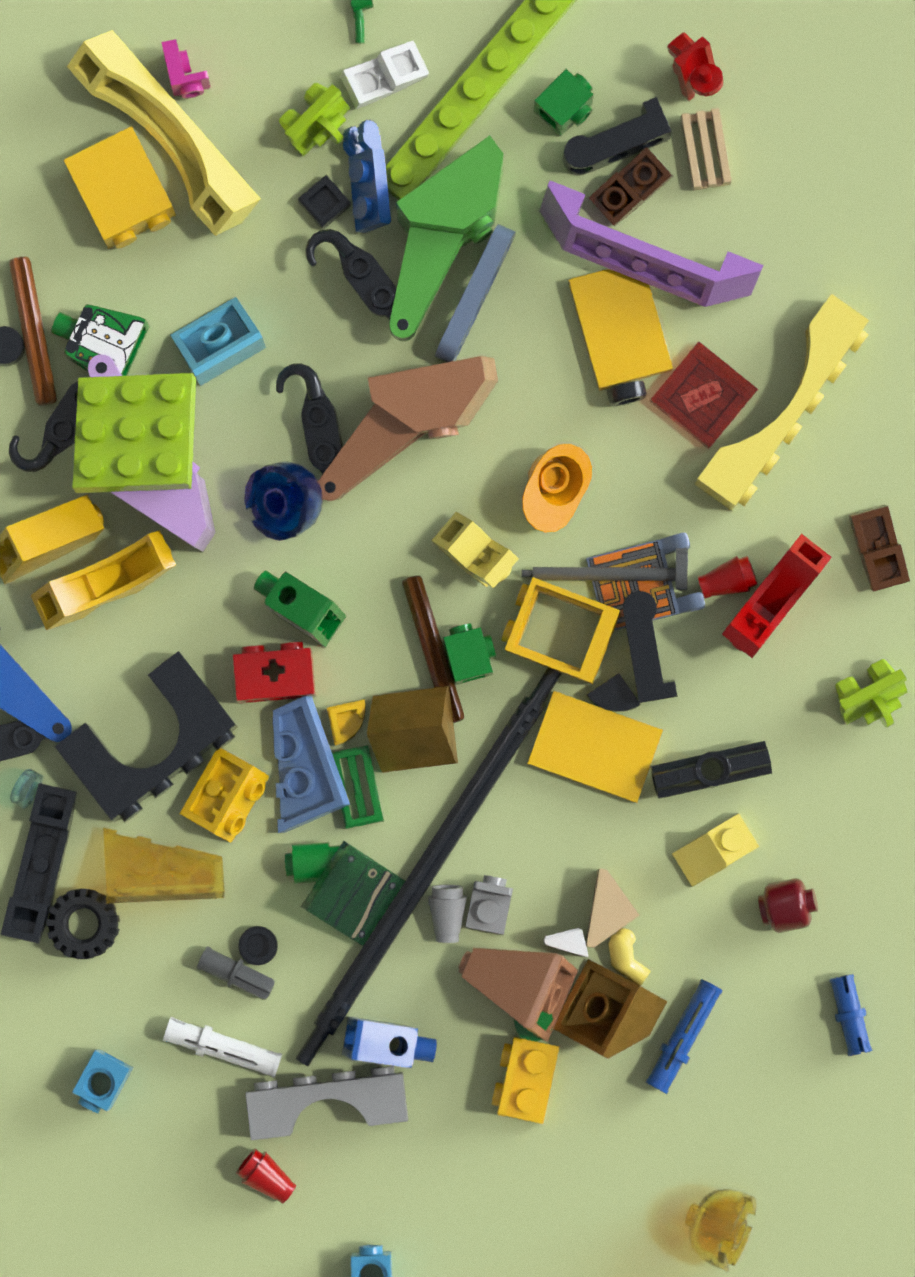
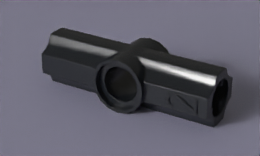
M765 741L716 752H707L703 755L650 766L658 799L772 774L771 760ZM712 759L720 764L721 775L718 780L710 781L702 775L701 766L705 760Z

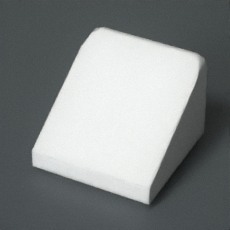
M580 928L544 936V945L589 957L583 932Z

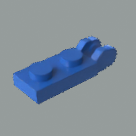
M371 119L361 122L359 127L351 126L346 128L343 133V149L349 156V177L355 231L360 233L373 231L391 222L384 149H382L379 127Z

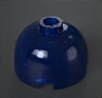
M284 461L265 465L251 474L245 486L244 502L246 509L251 508L255 520L252 521L255 528L266 537L281 541L301 535L316 523L322 510L323 494L321 486L312 472L300 464Z

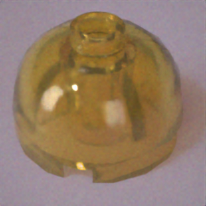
M728 1188L717 1189L705 1195L699 1205L693 1203L690 1206L686 1215L685 1225L690 1227L689 1241L691 1247L703 1261L726 1272L730 1271L728 1264L736 1265L745 1249L752 1227L747 1226L748 1213L754 1216L756 1214V1199L754 1196Z

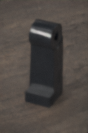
M655 97L643 102L641 108L642 115L589 138L580 135L568 140L563 154L565 168L574 175L588 174L640 153L646 147L652 148L669 141L672 131L658 98Z
M637 590L631 592L625 598L623 613L639 703L678 697L675 680L663 681L652 621L657 612V604L650 593Z

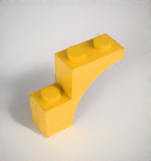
M159 530L147 534L132 545L93 565L49 581L30 596L45 629L49 630L83 619L103 604L138 593L176 566V563L172 557L170 547L166 544Z

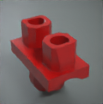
M683 32L667 45L669 54L674 58L673 72L678 77L682 95L688 101L693 99L696 93L706 97L720 91L724 83L723 73L715 65L711 45L703 36L694 42Z

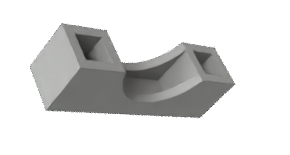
M394 1066L372 1068L371 1076L356 1078L355 1071L332 1073V1081L318 1083L316 1075L293 1078V1086L278 1087L277 1080L254 1083V1090L246 1092L251 1140L290 1136L293 1133L300 1113L310 1104L324 1099H337L351 1104L362 1114L368 1126L406 1122L409 1119L403 1072L395 1073Z

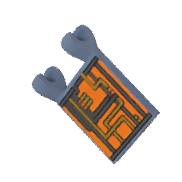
M683 532L586 559L588 567L668 568L665 555L676 553V548L689 549L690 541L687 533ZM592 581L597 602L620 610V616L614 631L626 628L623 603L631 592L637 590L648 592L655 599L657 612L652 621L701 610L705 607L704 596L701 592L676 598L672 581Z

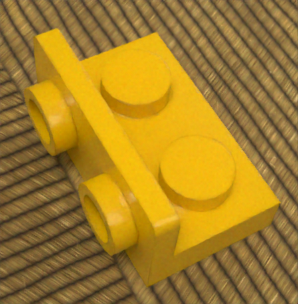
M220 748L213 754L179 814L231 843L235 836L244 828L246 817L254 803L263 795L269 775Z
M514 1036L512 1044L504 1043L500 1066L507 1068L504 1083L496 1082L491 1105L498 1106L497 1115L540 1124L544 1123L559 1046Z

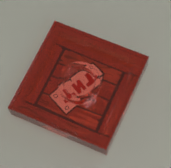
M698 342L650 399V402L707 449H710L758 389L701 342Z

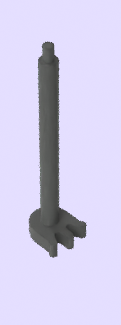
M676 548V568L533 567V570H522V577H534L539 580L676 581V590H688V548Z

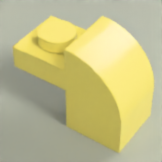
M455 512L431 540L452 561L486 588L488 585L494 588L499 582L506 579L512 570V566L518 560L509 549L492 540L472 520L458 512Z

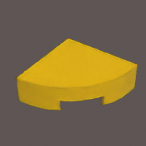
M365 700L327 708L335 746L346 743L360 730L365 718Z

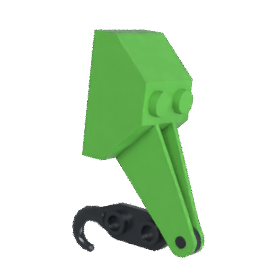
M489 135L396 202L397 221L408 234L397 288L370 253L352 244L339 231L326 229L313 234L305 248L307 261L310 266H315L317 264L314 256L316 247L323 242L333 244L339 252L346 280L369 311L376 316L389 319L390 332L396 340L402 342L409 341L415 336L423 317L460 248L466 246L471 241L476 245L493 232L491 227L495 225L503 174L504 153Z

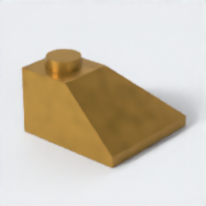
M588 959L553 1029L608 1059L649 1037L668 1001Z

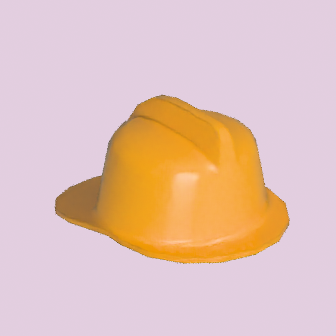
M558 444L548 449L546 453L538 456L532 463L528 472V482L522 496V510L527 522L534 529L545 533L556 532L566 526L573 517L592 479V465L589 456L580 447L572 444Z

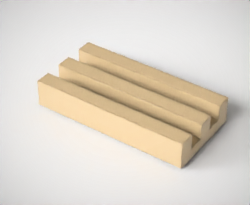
M719 108L711 109L709 112H704L703 110L697 111L696 114H681L693 191L731 185L732 181ZM706 121H712L721 173L720 178L715 177ZM693 123H698L707 180H700L691 127Z

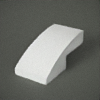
M413 40L380 52L376 59L343 70L340 77L355 108L359 109L428 77L429 72Z

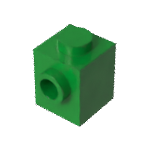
M565 69L534 100L533 111L559 136H562L573 124L577 127L580 126L592 113L593 109L590 106L593 102L594 94L591 92L593 88L581 74L576 73L573 75Z
M471 623L449 629L450 635L443 637L455 685L492 676L493 670L490 658L496 657L491 635L483 636L481 627L473 629Z

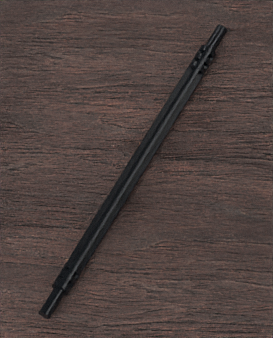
M547 668L530 696H525L491 750L314 1021L315 1029L295 1058L302 1064L309 1067L329 1034L332 1036L335 1034L339 1025L544 710L542 704L562 675L559 671Z

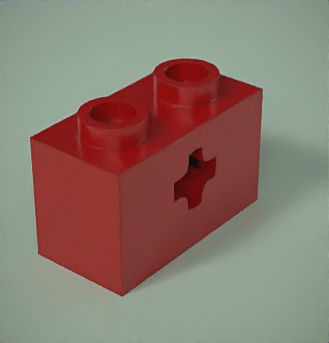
M303 642L280 644V650L266 652L263 645L246 646L241 648L242 654H233L236 699L239 704L299 699L304 696L316 697L313 654L311 648H303ZM277 662L280 669H285V673L278 675V681L272 682L268 675H264V671L270 670L271 663Z

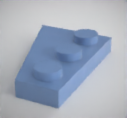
M304 696L273 710L274 755L278 759L279 783H276V798H280L281 819H277L278 833H286L350 805L312 696Z

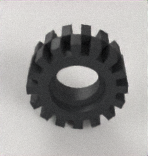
M77 889L68 891L65 895L55 900L57 902L49 910V919H46V926L49 928L47 934L49 939H52L53 946L63 952V955L76 959H90L104 954L109 947H112L115 943L116 935L118 936L119 934L118 922H120V918L116 913L115 909L117 908L114 903H111L106 895L91 889ZM82 908L91 910L98 919L96 933L84 940L73 936L68 925L70 916L76 910Z

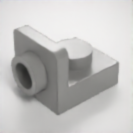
M484 875L483 882H474L466 922L467 928L504 935L513 888L505 887L507 879Z

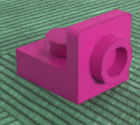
M176 39L161 42L174 96L181 95L182 98H194L202 95L204 90L211 88L207 71L184 75L191 73L187 50L179 51Z

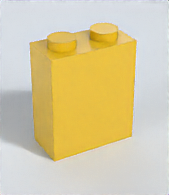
M132 126L63 160L108 249L116 246L117 249L126 247L137 239L136 235L148 229L151 232L158 231L170 224V218L176 216L174 208Z

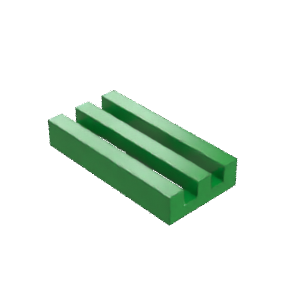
M365 745L332 752L345 791L346 787L340 759L347 758L359 813V818L352 819L349 805L342 808L345 828L350 829L383 822L384 819L369 746ZM357 755H362L374 810V815L367 816L355 759Z

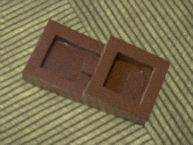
M882 505L850 514L851 527L871 590L874 592L910 582L902 547L897 542L889 507Z

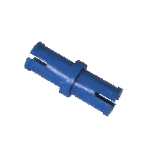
M854 974L829 979L838 1009L835 1017L837 1022H841L848 1056L873 1051L863 1018L867 1014L865 1008L860 1006Z

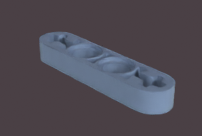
M500 224L496 226L440 341L435 357L445 362H452L457 359L516 234L515 231Z

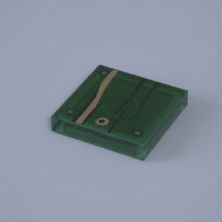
M343 840L301 907L364 946L405 880Z

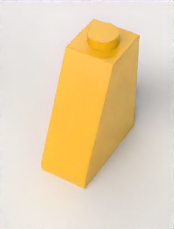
M88 494L5 527L0 534V576L4 584L10 583L94 541L105 529L103 526V515L96 504H92Z

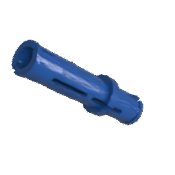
M703 979L700 980L698 988L667 1044L662 1043L659 1049L662 1053L649 1078L645 1081L665 1094L668 1093V1089L682 1064L687 1065L690 1059L687 1055L719 995L723 992L717 986ZM702 1003L703 1005L699 1013L697 1014L692 1026L690 1027L688 1033H685L695 1012L697 1011L699 1005ZM680 1040H683L680 1048L674 1056L673 1061L671 1062L669 1068L666 1070L665 1068L669 1060L671 1059L673 1053L675 1052L676 1047L678 1046Z

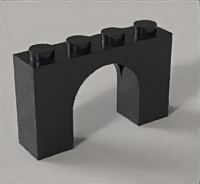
M179 651L148 674L175 710L179 722V736L176 746L165 760L147 768L125 766L114 757L94 729L87 723H84L54 746L111 821L116 822L120 818L124 823L129 821L143 809L140 805L143 800L151 794L155 799L160 797L174 785L171 779L182 770L186 775L191 773L205 761L202 755L214 746L218 751L235 738L232 732L238 726Z

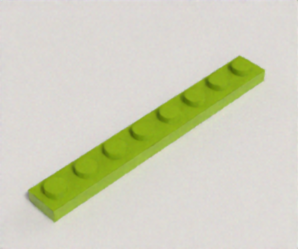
M577 0L523 1L386 165L388 192L400 200L429 178Z

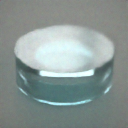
M26 769L13 787L10 796L11 803L26 809L34 800L38 784H42L43 775L32 769Z

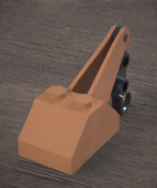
M485 356L368 378L370 394L375 404L344 446L342 445L336 409L322 389L317 373L310 366L295 363L284 367L278 374L276 391L278 393L284 391V383L290 376L299 375L305 380L307 391L301 418L308 456L312 465L322 473L317 483L318 494L327 501H335L343 498L349 491L426 433H428L429 439L459 435L458 428L470 424L497 384L498 377L494 358Z

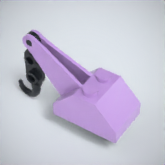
M96 355L88 364L89 377L122 376L114 360L107 355ZM78 381L69 387L46 422L42 447L35 458L24 459L20 456L17 447L20 438L17 435L12 437L9 443V456L11 462L18 469L25 472L42 470L52 462L54 457L75 444ZM194 462L192 464L191 489L111 492L202 552H204L216 533L206 483L197 474L200 467Z

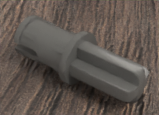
M209 946L206 947L197 965V969L227 982V987L231 988L233 985L262 1000H266L269 997L275 983L272 978L243 965L244 960L240 959L237 962L211 949Z

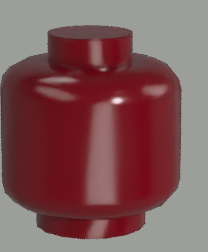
M798 878L769 883L766 885L763 895L758 896L759 910L764 926L770 925L777 933L809 927L812 913L818 912V903L814 889L806 890L804 883Z

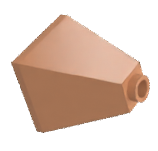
M473 948L472 953L467 951L459 965V973L462 974L461 977L534 1035L546 1042L550 1038L578 972L569 961L556 953ZM541 1011L552 1014L553 1021L546 1031L536 1024Z

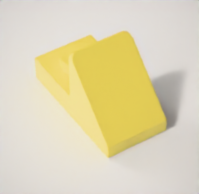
M738 813L675 851L672 855L691 887L755 850L759 845Z

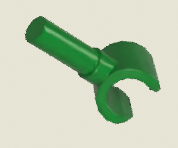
M350 0L355 19V43L364 44L363 11L374 8L373 1Z

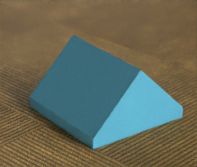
M236 297L170 335L200 386L266 348L261 333Z

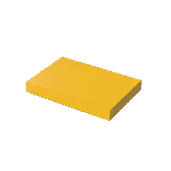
M611 269L568 280L599 391L673 370L649 284Z
M553 691L527 764L637 803L663 730Z

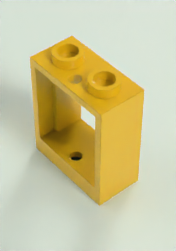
M532 577L530 585L522 584L515 605L521 608L516 621L509 619L503 632L501 641L507 643L505 651L593 685L620 616V610ZM540 593L601 616L581 669L520 646Z

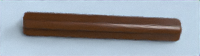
M420 575L408 577L402 581V585L434 688L449 686L453 723L460 722L464 719V712L423 579Z

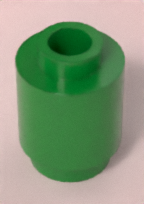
M329 842L292 845V853H285L286 876H294L295 884L332 881V877L341 876L339 845L330 846Z

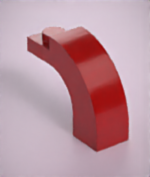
M801 533L723 631L722 635L736 649L753 658L832 557Z

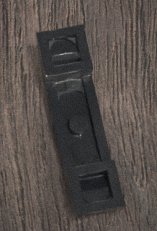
M41 783L38 784L29 819L31 825L13 896L9 898L1 936L40 944L67 848L77 798L76 791Z

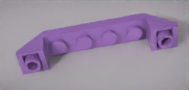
M551 180L549 181L540 207V213L564 251L704 307L751 296L763 265L728 251L720 271L714 270L579 216L585 194Z

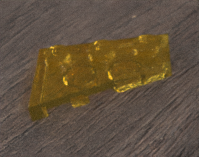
M103 827L106 904L224 898L222 856L178 845L171 848L151 843V839L137 836L134 839L118 835L117 830Z

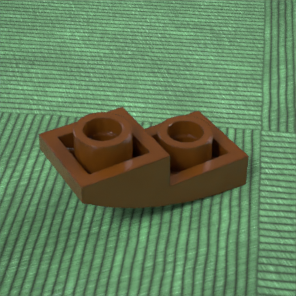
M646 147L619 173L613 174L589 199L612 225L616 226L664 186L673 175L651 150Z

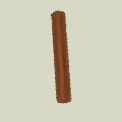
M26 256L16 257L10 260L9 265L34 397L38 405H50L56 402L57 397L31 261Z

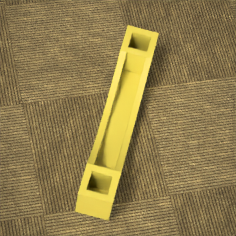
M113 30L82 43L67 65V68L91 95L110 103L128 114L161 144L182 176L188 192L190 208L216 236L241 224L260 201V197Z
M831 294L805 331L806 355L804 371L797 392L790 404L774 422L759 433L739 443L719 448L698 477L695 485L731 511L737 503L745 507L758 489L752 484L760 472L766 476L780 458L774 453L782 441L788 445L792 442L802 428L797 423L802 413L807 411L812 414L824 397L819 392L826 380L834 383L846 367V364L841 359L849 349L856 353L869 335L863 331L869 320Z

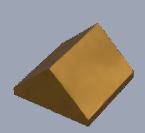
M449 686L372 697L367 737L382 773L458 763Z

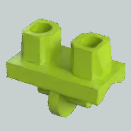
M314 82L304 95V99L310 107L302 115L294 109H288L279 118V123L284 129L286 136L295 150L303 157L315 145L321 147L328 139L336 144H339L344 139L338 128L346 121L344 115L351 108L342 98L341 91L333 84L326 88Z
M881 659L867 668V675L873 684L861 689L853 676L836 683L835 688L839 699L841 717L846 725L861 717L864 718L867 725L879 719L886 728L894 724L891 713L902 707L898 697L908 693L905 685L907 678L901 669L895 671L885 659Z

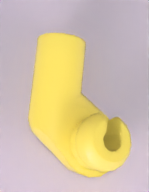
M621 928L616 934L611 936L608 943L611 965L635 984L641 986L649 975L650 970L634 959L632 944L636 939L633 932L629 929Z

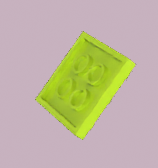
M177 373L78 378L72 486L76 493L191 489L196 378L194 374Z

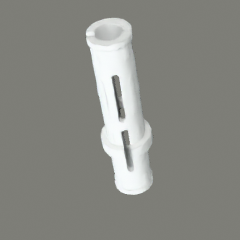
M174 1017L170 1018L163 1041L196 1051L195 1055L200 1057L206 1054L275 1078L282 1053L266 1050L213 1032V1027L207 1025L201 1028L177 1020Z

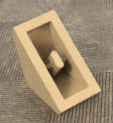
M598 869L586 937L587 947H596L639 916L609 871L605 869Z

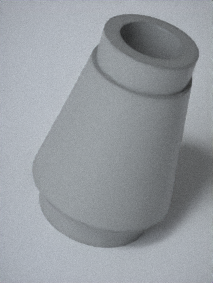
M432 886V895L428 896L436 942H459L467 896L463 895V886Z

